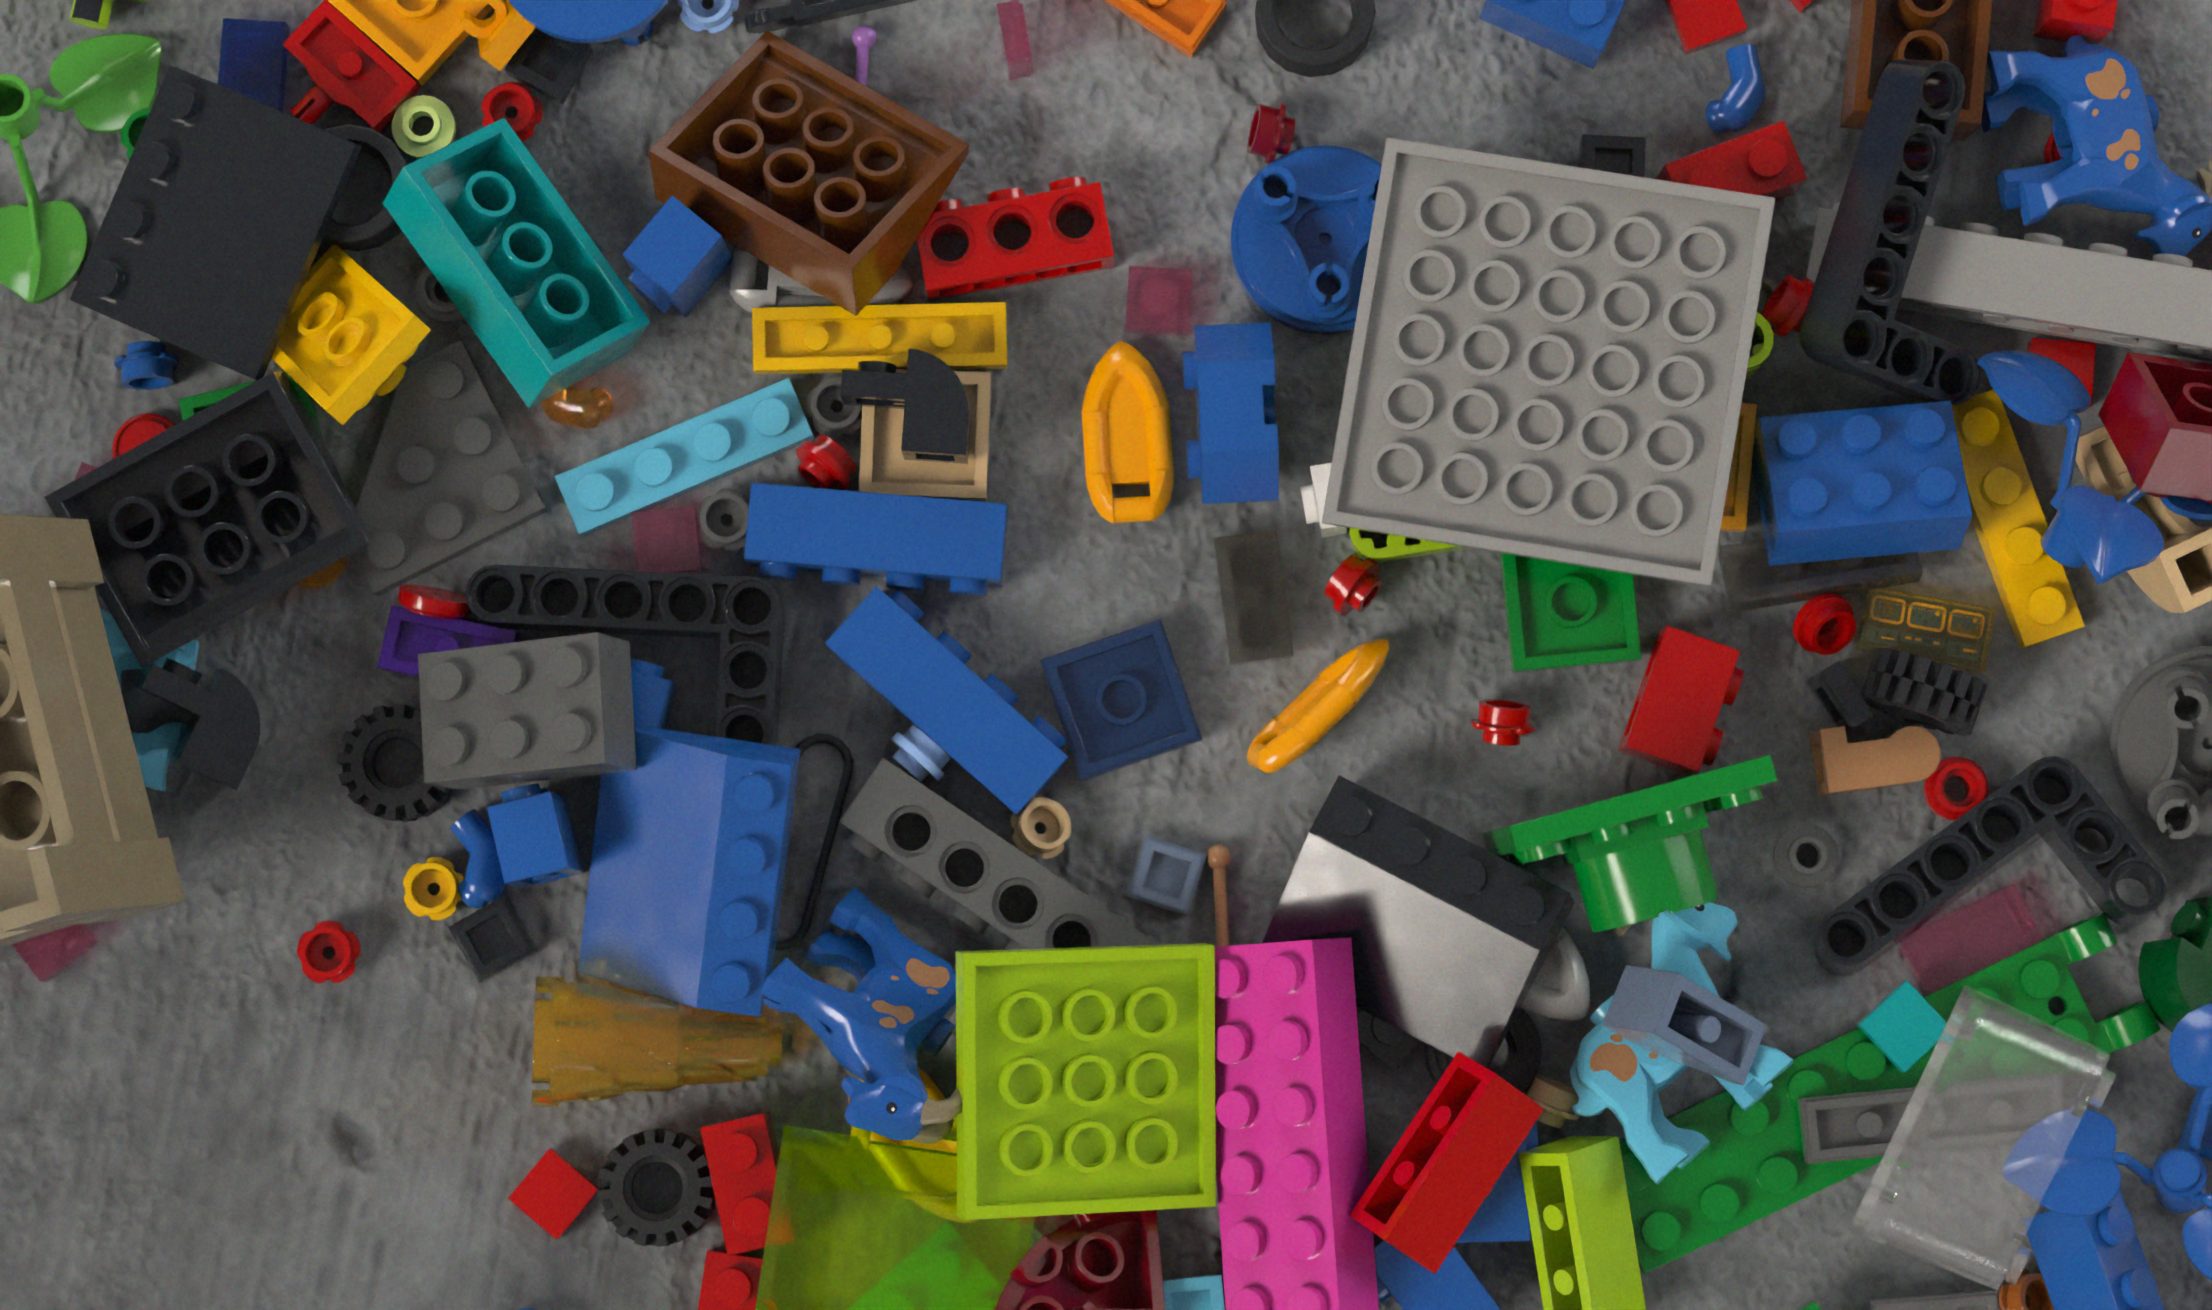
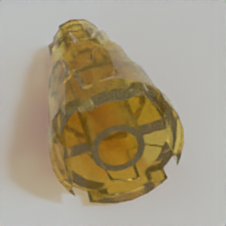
M536 976L535 993L552 994V999H535L532 1083H549V1090H532L531 1107H560V1103L604 1100L627 1093L668 1091L685 1085L757 1081L758 1076L767 1077L769 1066L781 1065L782 1027H770L769 1016L756 1017L700 1009L660 996L635 994L607 985L564 981L565 977Z

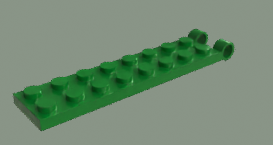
M2104 912L2080 920L2050 936L1923 995L1922 997L1952 1029L1906 1072H1900L1857 1026L1792 1057L1791 1059H1793L1794 1063L1770 1082L1773 1087L1746 1112L1738 1105L1733 1096L1724 1089L1665 1117L1677 1128L1694 1130L1703 1134L1710 1143L1682 1170L1675 1167L1658 1185L1649 1177L1642 1163L1628 1147L1625 1137L1619 1139L1641 1272L1646 1274L1894 1156L1812 1164L1805 1163L1797 1098L2053 1072L2060 1073L2061 1077L2113 1051L2133 1045L2160 1031L2161 1028L2147 1000L2127 1005L2094 1022L2067 965L2094 955L2118 942ZM2055 996L2060 997L2065 1004L2064 1011L2059 1015L2052 1014L2048 1008L2050 999Z

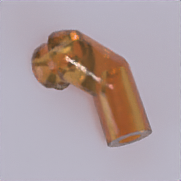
M569 386L540 402L550 420L557 424L582 430L597 427L600 422L608 420L613 413V401L610 395L605 390L597 387L588 391Z

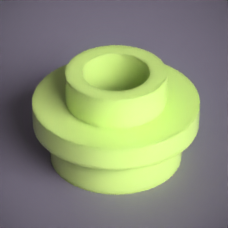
M426 95L415 96L406 100L396 110L392 120V134L402 151L411 157L420 159L453 142L456 134V122L449 107L441 100ZM422 116L431 117L434 121L431 132L424 136L415 135L412 131L414 121Z

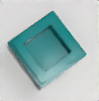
M1907 980L1900 982L1856 1024L1900 1072H1906L1952 1029Z

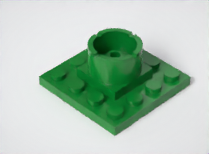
M1771 755L1487 831L1482 834L1487 851L1497 856L1505 855L1506 860L1515 865L1562 854L1565 864H1573L1590 927L1594 933L1657 918L1659 917L1658 914L1664 911H1669V914L1718 900L1717 887L1700 830L1709 827L1706 812L1727 809L1763 799L1760 785L1778 780Z

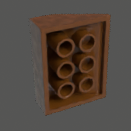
M766 31L648 152L655 198L665 204L671 196H674L727 241L857 316L897 272L968 155L969 144L771 32Z

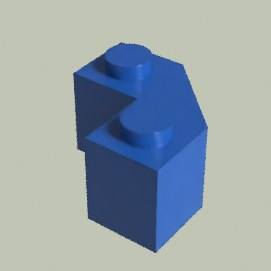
M1271 323L1194 326L1195 351H1183L1184 390L1196 389L1199 440H1187L1186 443L1188 479L1200 478L1202 504L1279 501L1278 426L1275 424L1274 387L1276 383Z

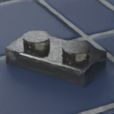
M1277 530L1215 537L1213 543L1229 666L1293 658Z

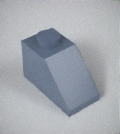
M1631 965L1625 966L1603 1022V1026L1647 1051L1739 1085L1745 1084L1767 1027L1765 1023L1679 973Z

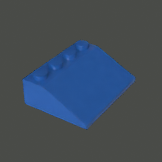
M634 725L637 770L601 774L578 973L695 1008L760 1017L766 1005L763 1003L765 996L760 991L766 978L773 972L801 749Z

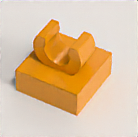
M483 0L495 10L490 18L480 20L464 10L460 14V22L463 29L469 35L478 39L480 57L501 71L535 27L527 22L508 0L506 2L505 0Z

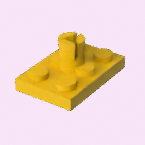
M332 245L309 269L272 359L340 424L344 425L356 411L364 408L375 394L383 396L398 386L407 368L403 363L415 353L418 344L431 329L337 245Z

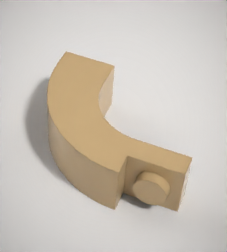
M2101 425L2079 436L2075 460L2087 487L2093 488L2105 496L2111 495L2115 498L2116 502H2120L2136 487V484L2105 426ZM2149 494L2144 495L2133 506L2144 512L2154 522L2161 532L2164 547L2155 561L2146 566L2128 570V574L2152 601L2164 610L2172 613H2185L2211 601L2212 527L2197 526L2187 517L2169 510L2159 497Z

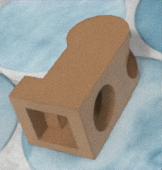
M1845 726L1819 729L1809 733L1818 797L1907 785L1928 778L1936 771L1940 762L1941 749L1937 739L1930 731L1920 726H1906L1887 733L1882 739L1847 743Z

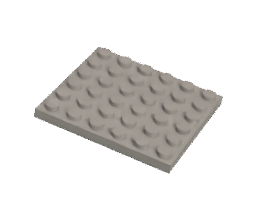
M1386 137L1322 524L1710 587L1775 198Z

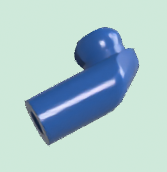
M1755 44L1739 45L1725 51L1731 85L1723 94L1721 100L1710 101L1705 109L1708 126L1716 133L1721 134L1730 129L1733 132H1738L1746 128L1765 101L1766 91Z
M473 809L459 818L450 827V830L470 853L465 879L459 883L458 891L460 898L466 905L478 909L486 906L489 902L496 901L503 892L505 883L492 830L478 812Z

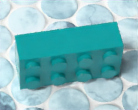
M505 118L404 166L383 201V205L528 408L626 356L651 323Z

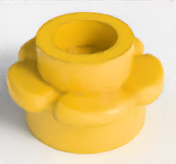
M441 857L428 858L426 863H416L406 872L403 879V886L405 888L404 902L407 908L418 917L427 915L431 920L436 921L446 919L456 912L457 902L462 901L458 888L459 883L464 880L462 874L454 871V865L449 860ZM432 883H437L440 886V891L436 895H431L428 891V887Z

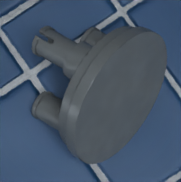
M2199 646L2178 650L2148 665L2126 687L2118 700L2111 719L2109 731L2110 757L2114 773L2121 788L2135 807L2157 823L2162 833L2168 829V836L2172 839H2184L2191 835L2212 837V646Z

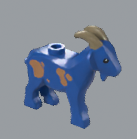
M2073 35L2065 42L2062 57H2048L2036 51L2009 52L1995 50L1988 52L1987 64L1991 74V89L1988 92H1984L1981 119L1983 132L1986 133L1997 129L2016 111L2026 109L2052 117V133L2061 157L2060 160L2049 164L2003 170L1996 177V185L2003 210L2021 206L2020 213L2024 226L2042 221L2052 209L2074 203H2082L2114 212L2153 215L2151 227L2136 232L2134 239L2147 242L2152 246L2155 255L2174 254L2185 257L2212 230V159L2209 161L2211 174L2204 168L2197 169L2196 171L2200 188L2174 174L2159 159L2154 131L2157 129L2159 122L2158 107L2151 95H2145L2138 69L2125 56L2116 50L2101 45L2089 44L2083 40L2082 35Z
M854 887L835 907L829 922L844 930L856 931L866 941L846 933L839 937L826 929L813 942L804 958L813 964L838 967L853 975L859 982L854 992L850 993L812 979L786 957L766 978L760 991L765 996L763 1003L777 1011L797 1014L820 1037L836 1061L861 1079L847 1076L842 1081L841 1087L850 1098L844 1114L848 1124L859 1129L872 1131L892 1140H912L925 1144L936 1143L948 1137L953 1127V1118L961 1112L962 1100L958 1089L953 1092L950 1098L942 1101L929 1098L918 1073L917 1059L924 1051L934 1058L945 1046L956 1027L955 1024L949 1021L956 1008V972L952 965L943 958L930 953L900 933L893 919L876 907L861 891Z

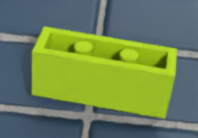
M1569 1136L1520 1152L1519 1160L1543 1309L1646 1310L1619 1136Z

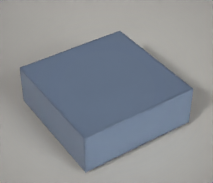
M1146 835L1126 897L1188 916L1207 854Z

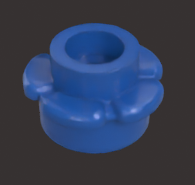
M139 341L128 344L127 356L121 355L117 357L114 361V366L121 369L122 385L124 387L136 390H154L169 387L174 383L173 369L177 367L178 357L166 352V345L161 342Z

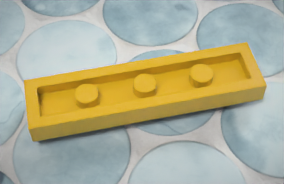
M1006 302L866 305L857 316L840 306L752 308L753 372L755 375L842 373V370L858 371V362L861 361L887 362L895 364L896 369L907 370L909 349H917L932 354L945 362L952 370L1008 369Z
M1992 389L1972 396L1963 404L1952 405L1971 504V519L2019 649L2085 627L2063 565L2053 560L2042 548L2041 538L2048 525L2001 398Z

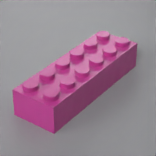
M1351 937L1215 947L1216 1179L1226 1310H1379L1373 1232L1349 1216L1370 1185Z

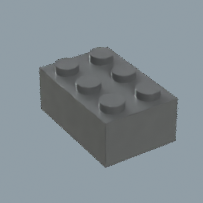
M595 632L418 654L424 783L462 790L637 770L629 641Z

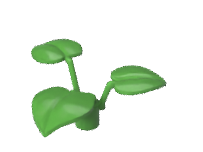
M111 34L85 39L71 45L55 59L49 72L51 84L57 93L63 97L61 99L46 95L42 88H35L30 91L27 84L15 75L0 74V138L8 140L28 205L27 207L19 204H10L0 208V283L29 304H40L50 300L66 289L74 280L85 261L88 250V232L83 217L76 207L68 201L55 200L40 205L38 192L23 147V139L32 135L37 129L40 122L39 107L41 106L58 112H65L73 108L78 122L84 128L93 132H121L126 120L133 113L143 108L151 107L155 99L162 57V46L156 38L137 34Z

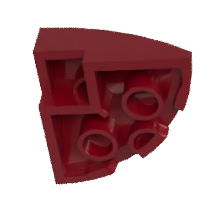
M1157 1211L1076 1214L1071 1221L1061 1225L1049 1235H1043L1023 1255L1011 1271L1010 1279L1003 1289L997 1305L992 1310H1165Z

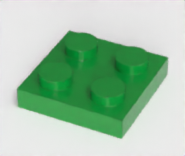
M1499 553L1512 673L1636 662L1642 659L1633 574Z

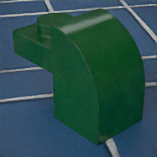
M2212 896L2186 900L2184 906L2179 909L2172 920L2171 938L2144 942L2141 948L2138 975L2144 1000H2147L2155 1018L2171 1032L2188 1013L2212 1003Z

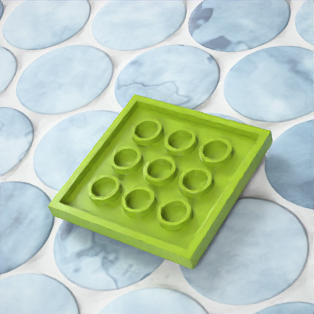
M1199 943L956 951V1089H958L962 1100L961 1112L957 1115V1217L963 1220L1216 1207L1215 945Z

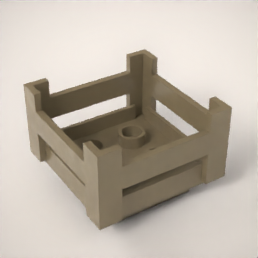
M0 514V948L75 924L130 919L185 902L169 837L158 838L94 587L104 583L89 520Z

